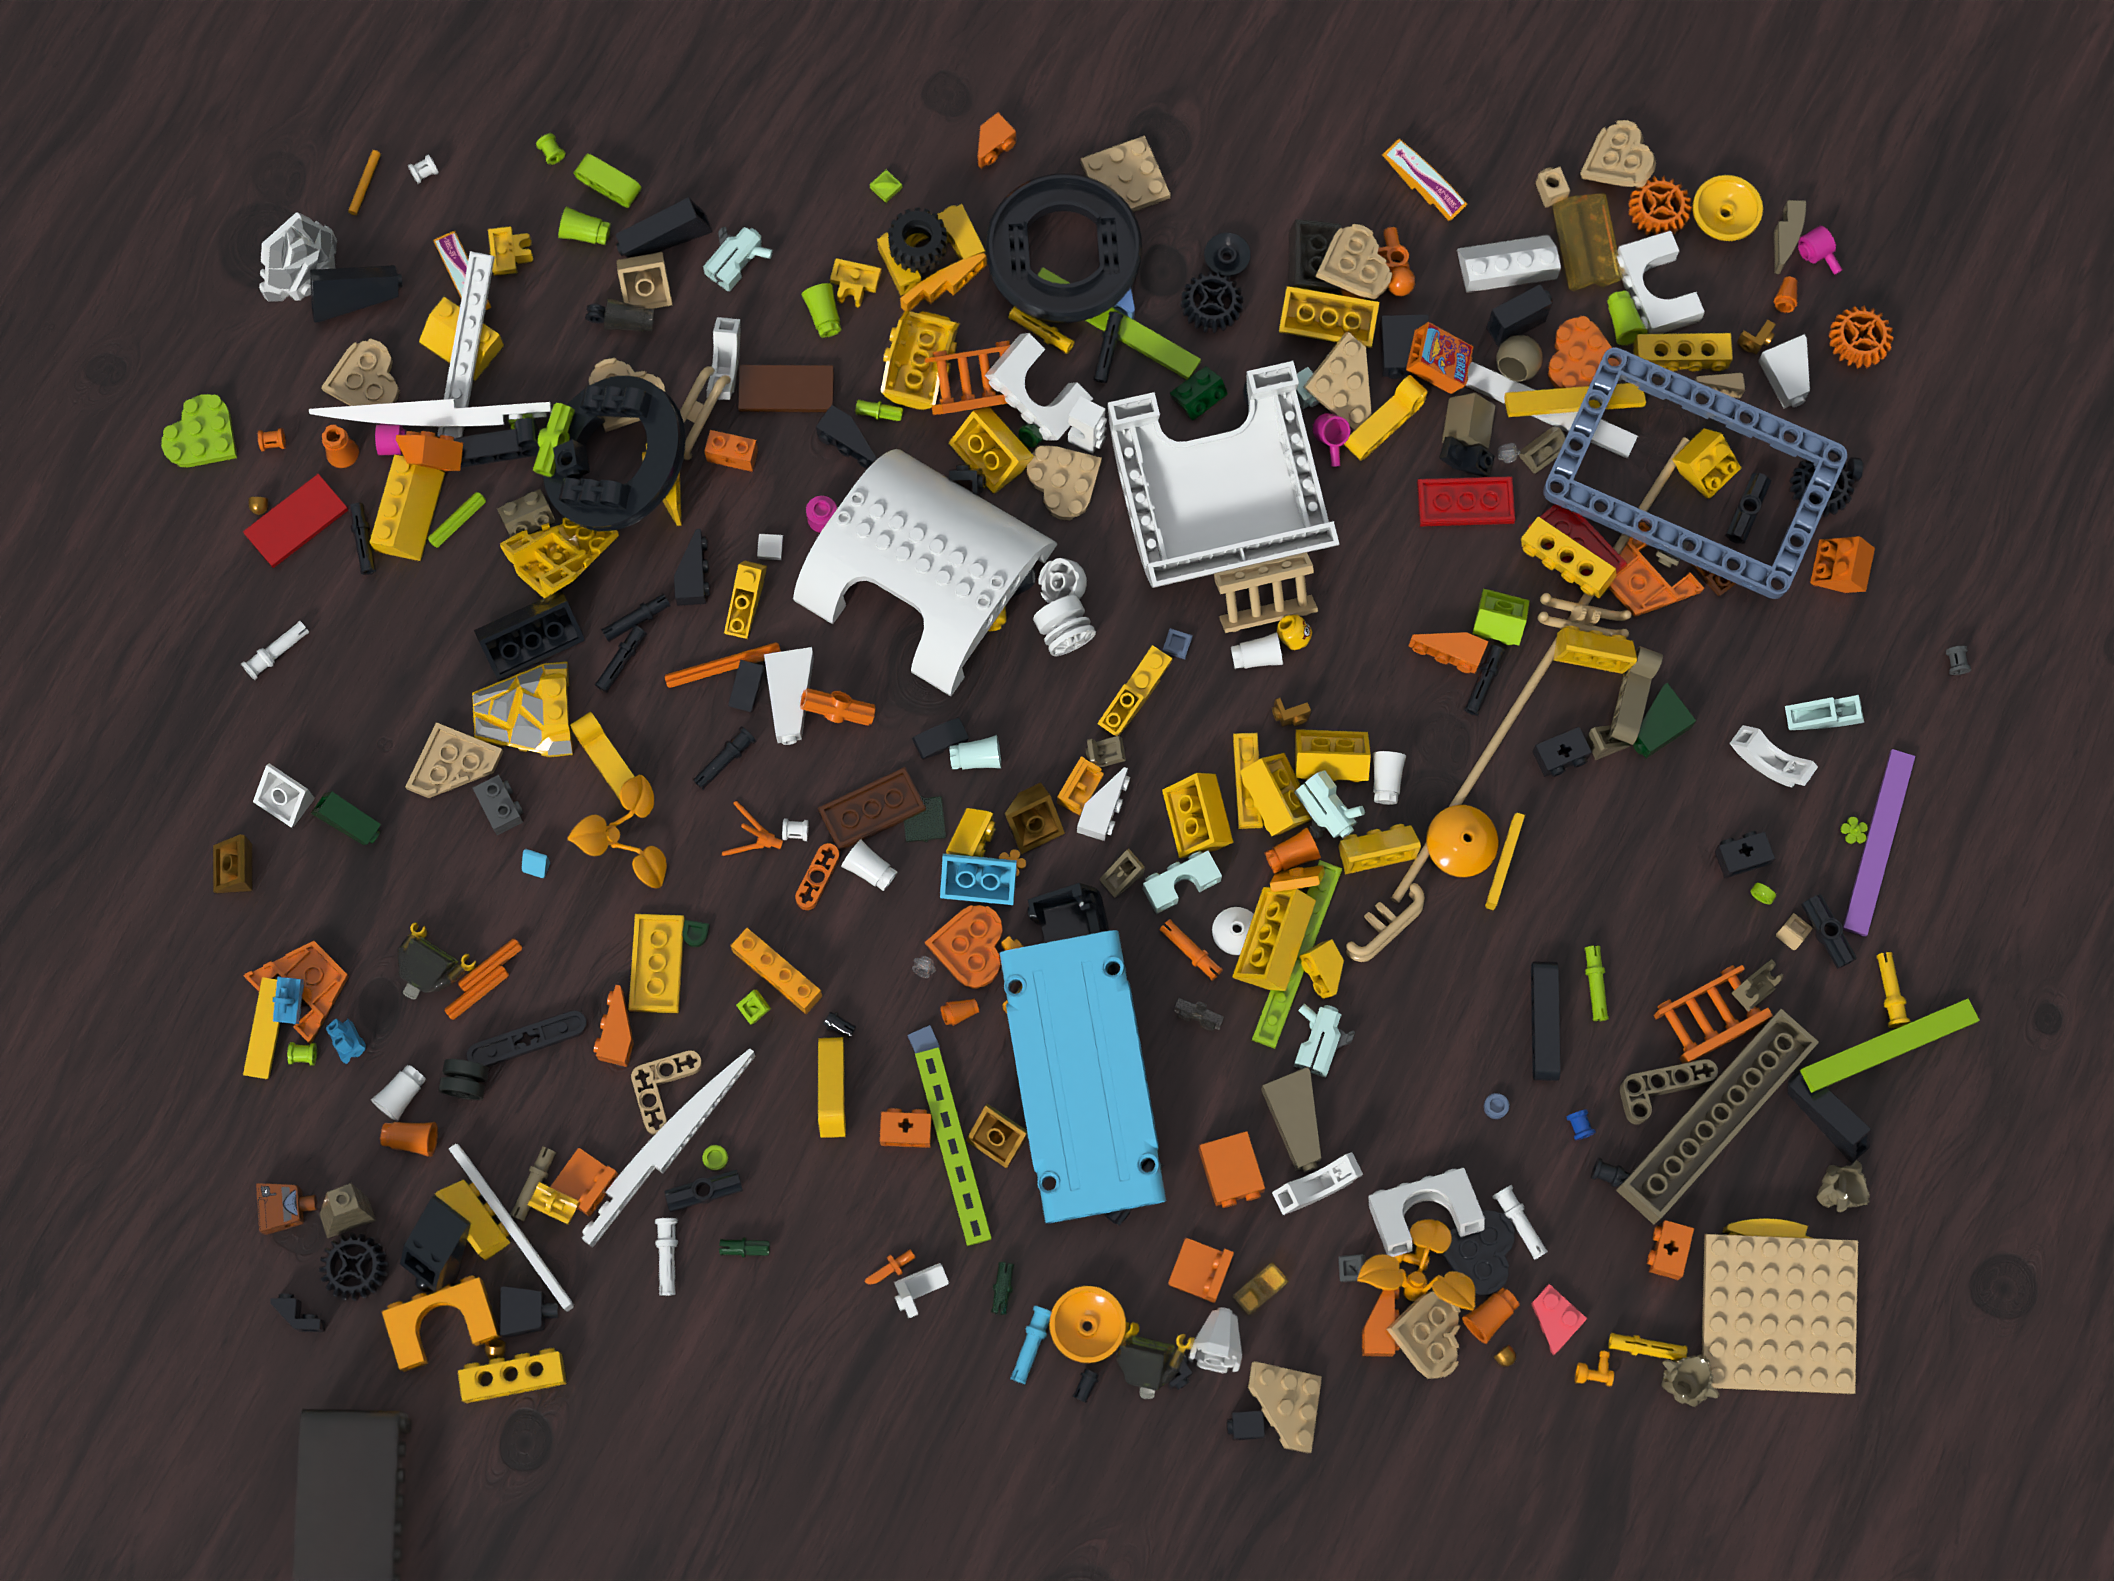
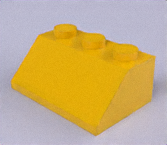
M443 297L430 313L419 342L450 363L460 307L446 297ZM484 323L473 380L480 376L504 346L500 334Z
M990 407L973 410L949 441L950 446L967 464H970L971 469L982 468V474L986 476V486L993 494L997 493L1021 474L1034 458L1033 454Z
M1566 626L1557 633L1553 660L1623 674L1636 664L1637 656L1634 642L1626 640L1625 636H1605L1601 631L1590 630L1585 632L1580 631V628L1576 626Z
M1296 729V778L1308 780L1316 773L1325 770L1332 781H1369L1371 754L1368 732Z
M1285 753L1261 758L1239 771L1242 776V782L1249 790L1253 798V804L1259 810L1264 820V826L1271 836L1282 834L1312 820L1309 812L1294 793L1301 785Z
M1196 773L1162 790L1179 858L1189 857L1198 851L1202 853L1216 851L1233 843L1216 774Z
M1404 824L1394 825L1390 827V830L1383 832L1380 829L1371 830L1366 833L1367 835L1357 837V834L1348 835L1340 841L1338 846L1345 874L1414 860L1417 858L1421 848L1420 841L1412 826L1405 827Z
M461 1180L435 1193L438 1198L471 1222L467 1239L478 1255L485 1261L510 1244V1241L507 1239L510 1233L502 1222L497 1225L492 1218L495 1215L494 1211L487 1202L483 1205L478 1197L481 1193L473 1182L469 1185L465 1180Z

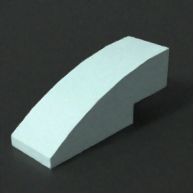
M1859 695L1840 699L1831 697L1785 706L1789 730L1822 729L1864 723Z

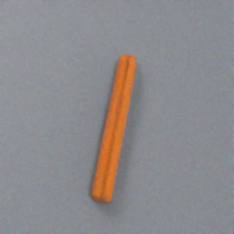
M775 642L665 675L667 687L671 688L737 669L740 660L751 663L761 662L765 660L764 654L781 652L780 646Z

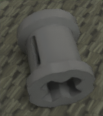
M1955 646L1946 650V655L1949 656L1951 664L1950 675H1961L1971 671V666L1968 665L1966 657L1967 646Z

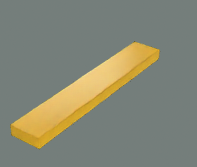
M1631 383L1617 384L1606 409L1644 407L1646 404L1644 391L1639 390L1638 386ZM1589 386L1505 393L1504 400L1508 417L1578 412ZM1597 400L1589 401V405L1592 408L1600 407V403Z

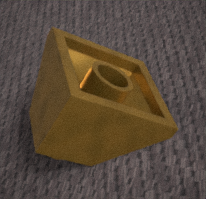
M1041 782L1019 792L1005 812L1021 854L1065 834L1051 796Z

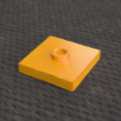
M1324 865L1307 868L1298 867L1287 871H1280L1274 874L1270 882L1271 891L1277 892L1317 886L1325 874Z

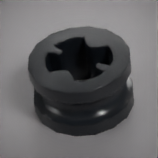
M598 304L587 306L586 310L589 312L585 315L587 321L593 323L606 322L605 315L608 311L606 307Z

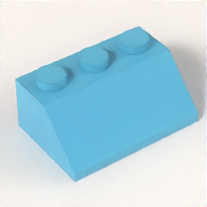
M943 854L940 898L1013 905L1017 861Z

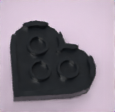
M1482 1211L1484 1216L1483 1231L1460 1237L1457 1228L1450 1231L1452 1238L1450 1247L1447 1251L1441 1253L1453 1271L1463 1273L1473 1281L1476 1296L1491 1295L1498 1292L1506 1284L1509 1276V1264L1505 1255L1512 1249L1515 1229L1511 1221L1503 1213L1496 1211Z

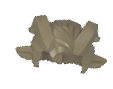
M1856 1160L1851 1166L1829 1165L1826 1170L1827 1173L1823 1177L1822 1186L1818 1191L1817 1200L1826 1207L1837 1205L1838 1212L1845 1211L1847 1207L1866 1206L1869 1203L1870 1194L1867 1189L1865 1175L1861 1173L1862 1164Z
M1706 1356L1682 1357L1676 1363L1668 1359L1663 1361V1365L1667 1370H1664L1661 1386L1667 1392L1673 1394L1675 1400L1679 1403H1686L1696 1407L1708 1397L1718 1398L1719 1396L1718 1390L1711 1386L1713 1375L1710 1370V1361L1706 1359Z

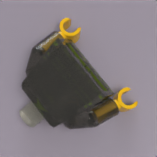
M418 923L411 925L412 934L407 935L397 950L398 967L400 968L398 975L408 982L403 994L411 999H416L420 991L425 993L441 991L454 984L465 974V971H472L476 967V961L471 965L464 963L470 957L469 954L463 955L461 964L458 965L457 959L424 939L427 935L425 926L420 932H415L419 927Z
M1126 1322L1124 1338L1118 1347L1116 1360L1124 1373L1125 1381L1128 1384L1140 1387V1397L1144 1399L1154 1398L1155 1390H1159L1163 1385L1170 1383L1177 1374L1186 1356L1184 1354L1185 1350L1192 1348L1195 1339L1190 1337L1187 1345L1184 1346L1183 1340L1186 1335H1179L1176 1339L1178 1345L1176 1350L1175 1345L1135 1336L1139 1332V1325L1132 1322L1131 1328L1128 1330L1129 1322Z

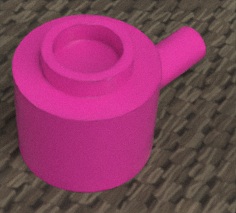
M1818 226L1799 238L1798 249L1805 260L1815 264L1825 258L1834 275L1842 271L1833 254L1836 250L1835 241L1825 227Z
M1325 413L1315 420L1313 434L1319 442L1330 446L1331 466H1340L1339 446L1348 440L1350 425L1346 419L1340 416Z
M376 425L375 441L379 456L403 455L396 442V435H406L407 430H403L402 425Z
M817 496L807 504L806 515L808 524L816 532L821 533L837 510L836 504L831 498Z

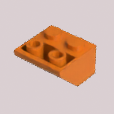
M406 431V435H396V442L407 464L443 471H460L463 443L454 441L453 436L440 435L438 437L435 436V433L421 431V433Z
M1860 536L1819 540L1810 583L1844 593L1866 592L1875 548Z

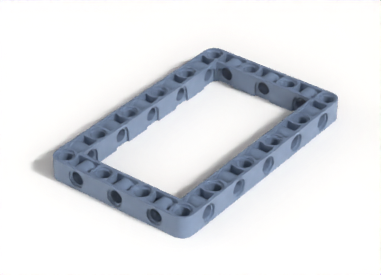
M1610 348L1603 355L1544 485L1543 493L1548 501L1766 597L1778 599L1791 586L1846 462L1847 450L1843 445L1655 363L1620 348ZM1608 359H1617L1619 361V365L1615 367L1611 366L1608 363ZM1659 377L1662 379L1663 384L1655 385L1651 378ZM1622 379L1638 386V389L1662 400L1666 398L1682 405V408L1706 419L1712 418L1740 434L1750 438H1758L1769 443L1770 447L1793 457L1799 456L1814 463V474L1804 490L1796 508L1797 512L1784 535L1772 567L1573 480L1618 381ZM1703 396L1707 403L1699 404L1695 397ZM1597 400L1600 403V407L1592 408L1589 405V401ZM1747 415L1751 422L1743 423L1739 416ZM1784 434H1791L1795 441L1793 443L1785 441ZM1578 442L1581 445V450H1572L1569 443ZM1828 453H1835L1839 461H1831L1828 458ZM1550 485H1560L1562 492L1554 493L1550 489ZM1809 496H1817L1820 504L1811 503ZM1602 503L1606 507V511H1596L1594 504ZM1638 523H1647L1650 530L1647 532L1641 531ZM1795 537L1799 539L1801 546L1794 547L1790 543V538ZM1685 541L1692 543L1694 550L1686 551L1682 543ZM1727 561H1734L1738 565V569L1730 570L1727 567ZM1778 580L1782 584V589H1774L1771 586V581Z

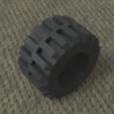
M915 208V211L912 212L910 209H907L904 215L899 213L897 220H892L891 228L888 230V241L891 257L894 258V262L897 265L901 264L904 270L910 268L912 273H916V270H921V273H924L926 268L933 270L935 263L939 265L942 262V257L946 255L947 231L946 227H944V222L942 219L938 220L936 213L931 215L928 209L920 211V208ZM916 233L924 234L931 239L923 247L909 246L905 240L910 235Z

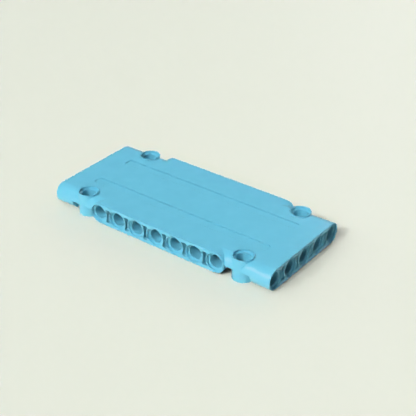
M1117 930L1105 931L1000 952L1004 990L1008 1000L1006 1009L1032 1162L1038 1176V1187L1041 1194L1045 1223L1060 1222L1166 1202L1161 1163L1157 1151L1159 1150L1156 1127L1130 983L1126 977V967L1124 965L1119 932ZM1113 963L1120 965V971L1116 975L1108 974V967ZM1021 982L1023 985L1022 990L1017 994L1011 993L1012 984ZM1147 1159H1152L1155 1162V1168L1151 1172H1144L1142 1168L1143 1162ZM1054 1177L1056 1186L1053 1190L1047 1191L1044 1187V1182L1047 1178Z

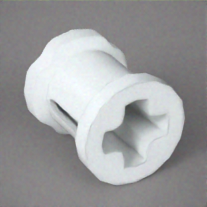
M429 155L425 156L424 160L415 165H408L418 184L421 183L423 178L431 174H438V170Z
M784 818L782 839L798 838L808 841L809 820L797 822Z

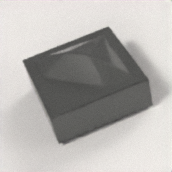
M1365 1255L1339 1256L1340 1282L1358 1281L1359 1272L1366 1262Z

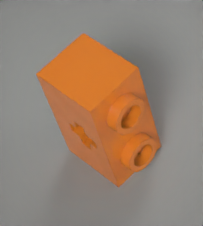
M710 430L704 452L707 462L753 472L758 454L757 441L754 439Z
M889 1108L887 1112H881L880 1145L930 1148L931 1114H927V1111L922 1109H914L912 1113H902L901 1109ZM905 1122H908L909 1126L913 1128H908V1132L905 1133L901 1127L904 1126Z
M1666 1220L1660 1226L1656 1225L1653 1234V1240L1656 1241L1655 1248L1650 1250L1647 1264L1650 1265L1649 1272L1676 1280L1681 1279L1684 1274L1694 1228ZM1668 1244L1671 1245L1670 1248L1674 1251L1670 1255L1667 1254L1668 1250L1664 1248Z

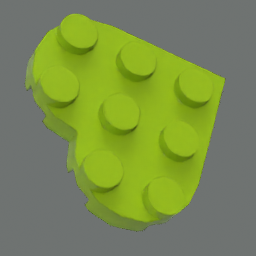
M204 394L185 401L182 420L165 427L163 431L161 447L164 455L179 467H194L237 458L231 416L226 404L218 395Z

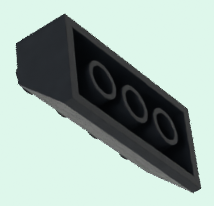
M562 590L474 630L498 681L585 641Z

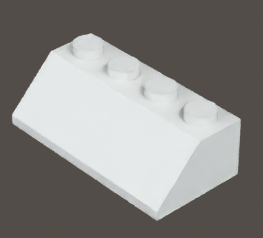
M1549 235L1457 249L1466 293L1557 279L1561 269L1557 247Z

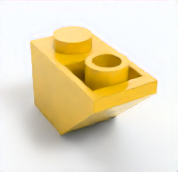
M1333 939L1317 944L1299 955L1304 971L1309 974L1313 981L1314 990L1322 999L1337 994L1344 962Z

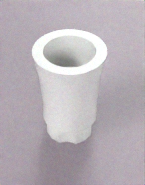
M1277 632L1231 647L1235 669L1283 665Z
M1389 751L1373 753V792L1375 793V803L1387 805L1398 803L1402 772L1406 760L1405 754Z
M862 839L856 843L841 865L842 868L855 873L874 887L877 885L882 891L890 885L897 874V871L873 852Z
M406 1065L403 1071H399L393 1080L374 1096L371 1101L387 1116L398 1122L408 1104L421 1089L420 1086L426 1081V1078L412 1066Z

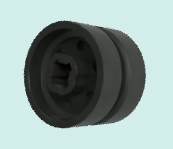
M445 1059L442 1073L449 1077L441 1078L438 1091L452 1097L483 1100L486 1086L479 1082L487 1081L490 1068L471 1061Z

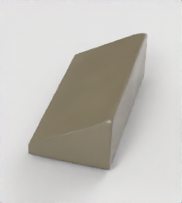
M1551 427L1521 449L1518 455L1530 470L1536 474L1558 457L1566 436L1560 427Z

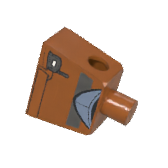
M256 1184L259 1231L264 1235L304 1223L305 1211L317 1210L316 1196L302 1197V1189L297 1185Z

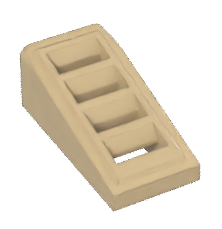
M1743 373L1697 376L1695 379L1698 383L1735 398H1741L1745 391Z

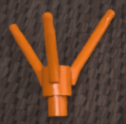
M734 801L733 804L756 829L744 823L741 827L758 836L754 844L723 851L722 855H732L752 849L764 848V846L780 849L783 840L775 838V835L764 829L738 801Z

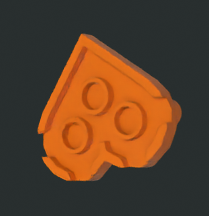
M1580 316L1579 318L1566 320L1559 327L1555 335L1557 353L1553 355L1549 362L1548 377L1556 389L1590 386L1603 355L1608 349L1612 348L1600 329L1588 317ZM1608 359V363L1611 366L1615 367L1619 365V361L1617 359Z
M970 905L961 910L925 941V945L959 982L972 989L984 987L996 978L1001 967L999 953L995 948L1003 934L1001 919L988 906Z

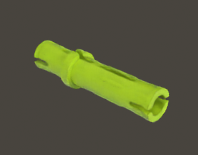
M1585 947L1587 961L1585 974L1589 978L1593 1021H1598V1019L1599 1021L1608 1020L1603 978L1605 968L1602 967L1601 947Z

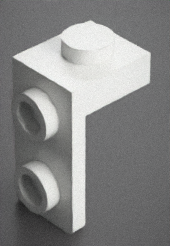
M941 1263L894 1282L899 1294L895 1296L900 1311L905 1309L909 1318L918 1315L913 1299L948 1285L949 1282Z

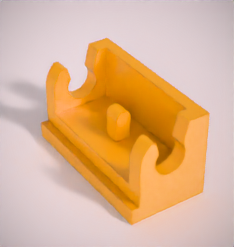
M1081 756L1057 796V803L1081 816L1085 803L1090 800L1104 776V773L1101 772L1102 769Z

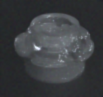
M1515 443L1504 444L1498 448L1499 454L1497 456L1504 463H1510L1517 460L1520 450L1517 449Z
M922 956L921 958L917 957L914 959L912 970L922 978H929L936 971V968L930 958Z

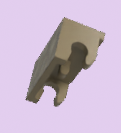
M1772 959L1732 992L1733 996L1748 1012L1776 989L1775 986L1783 979V974H1779L1776 978L1771 976L1770 971L1776 965Z

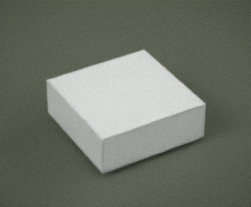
M759 534L757 558L782 560L783 535Z

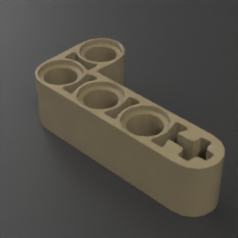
M1641 646L1635 651L1637 656L1636 664L1623 674L1609 732L1610 737L1632 745L1635 743L1640 731L1652 678L1658 672L1663 659V654Z
M1699 1060L1629 1075L1619 1088L1627 1120L1632 1124L1639 1125L1648 1119L1652 1113L1649 1097L1708 1085L1718 1074L1716 1064L1711 1060ZM1702 1068L1705 1072H1709V1075L1707 1077L1705 1074L1696 1075L1694 1078V1074L1699 1073L1702 1070ZM1676 1072L1685 1075V1083H1680L1676 1080ZM1652 1077L1661 1080V1088H1656L1652 1085ZM1628 1082H1633L1637 1085V1093H1632L1628 1090ZM1634 1106H1639L1644 1110L1643 1117H1638L1634 1114Z

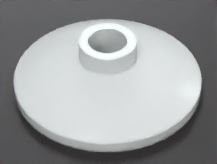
M1231 907L1222 911L1214 920L1212 927V936L1216 945L1225 953L1240 955L1254 914L1241 907ZM1235 925H1239L1242 931L1236 933L1232 928Z

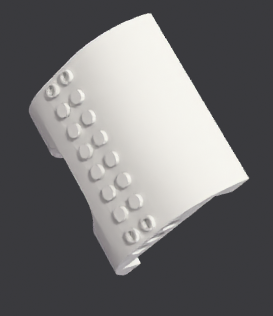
M1294 361L1247 371L1249 414L1240 428L1186 442L1173 441L1161 431L1158 422L1160 413L1155 392L1108 402L1110 430L1121 485L1141 562L1152 588L1339 545L1334 521L1329 522L1296 393L1299 381Z
M894 449L883 454L864 472L827 522L803 564L796 583L793 600L831 624H834L846 607L843 595L856 582L869 581L916 608L924 619V631L914 656L911 672L949 696H952L964 679L963 665L1036 561L1039 560L1045 563L1057 546V542L973 494L961 485L949 480V478L907 453Z

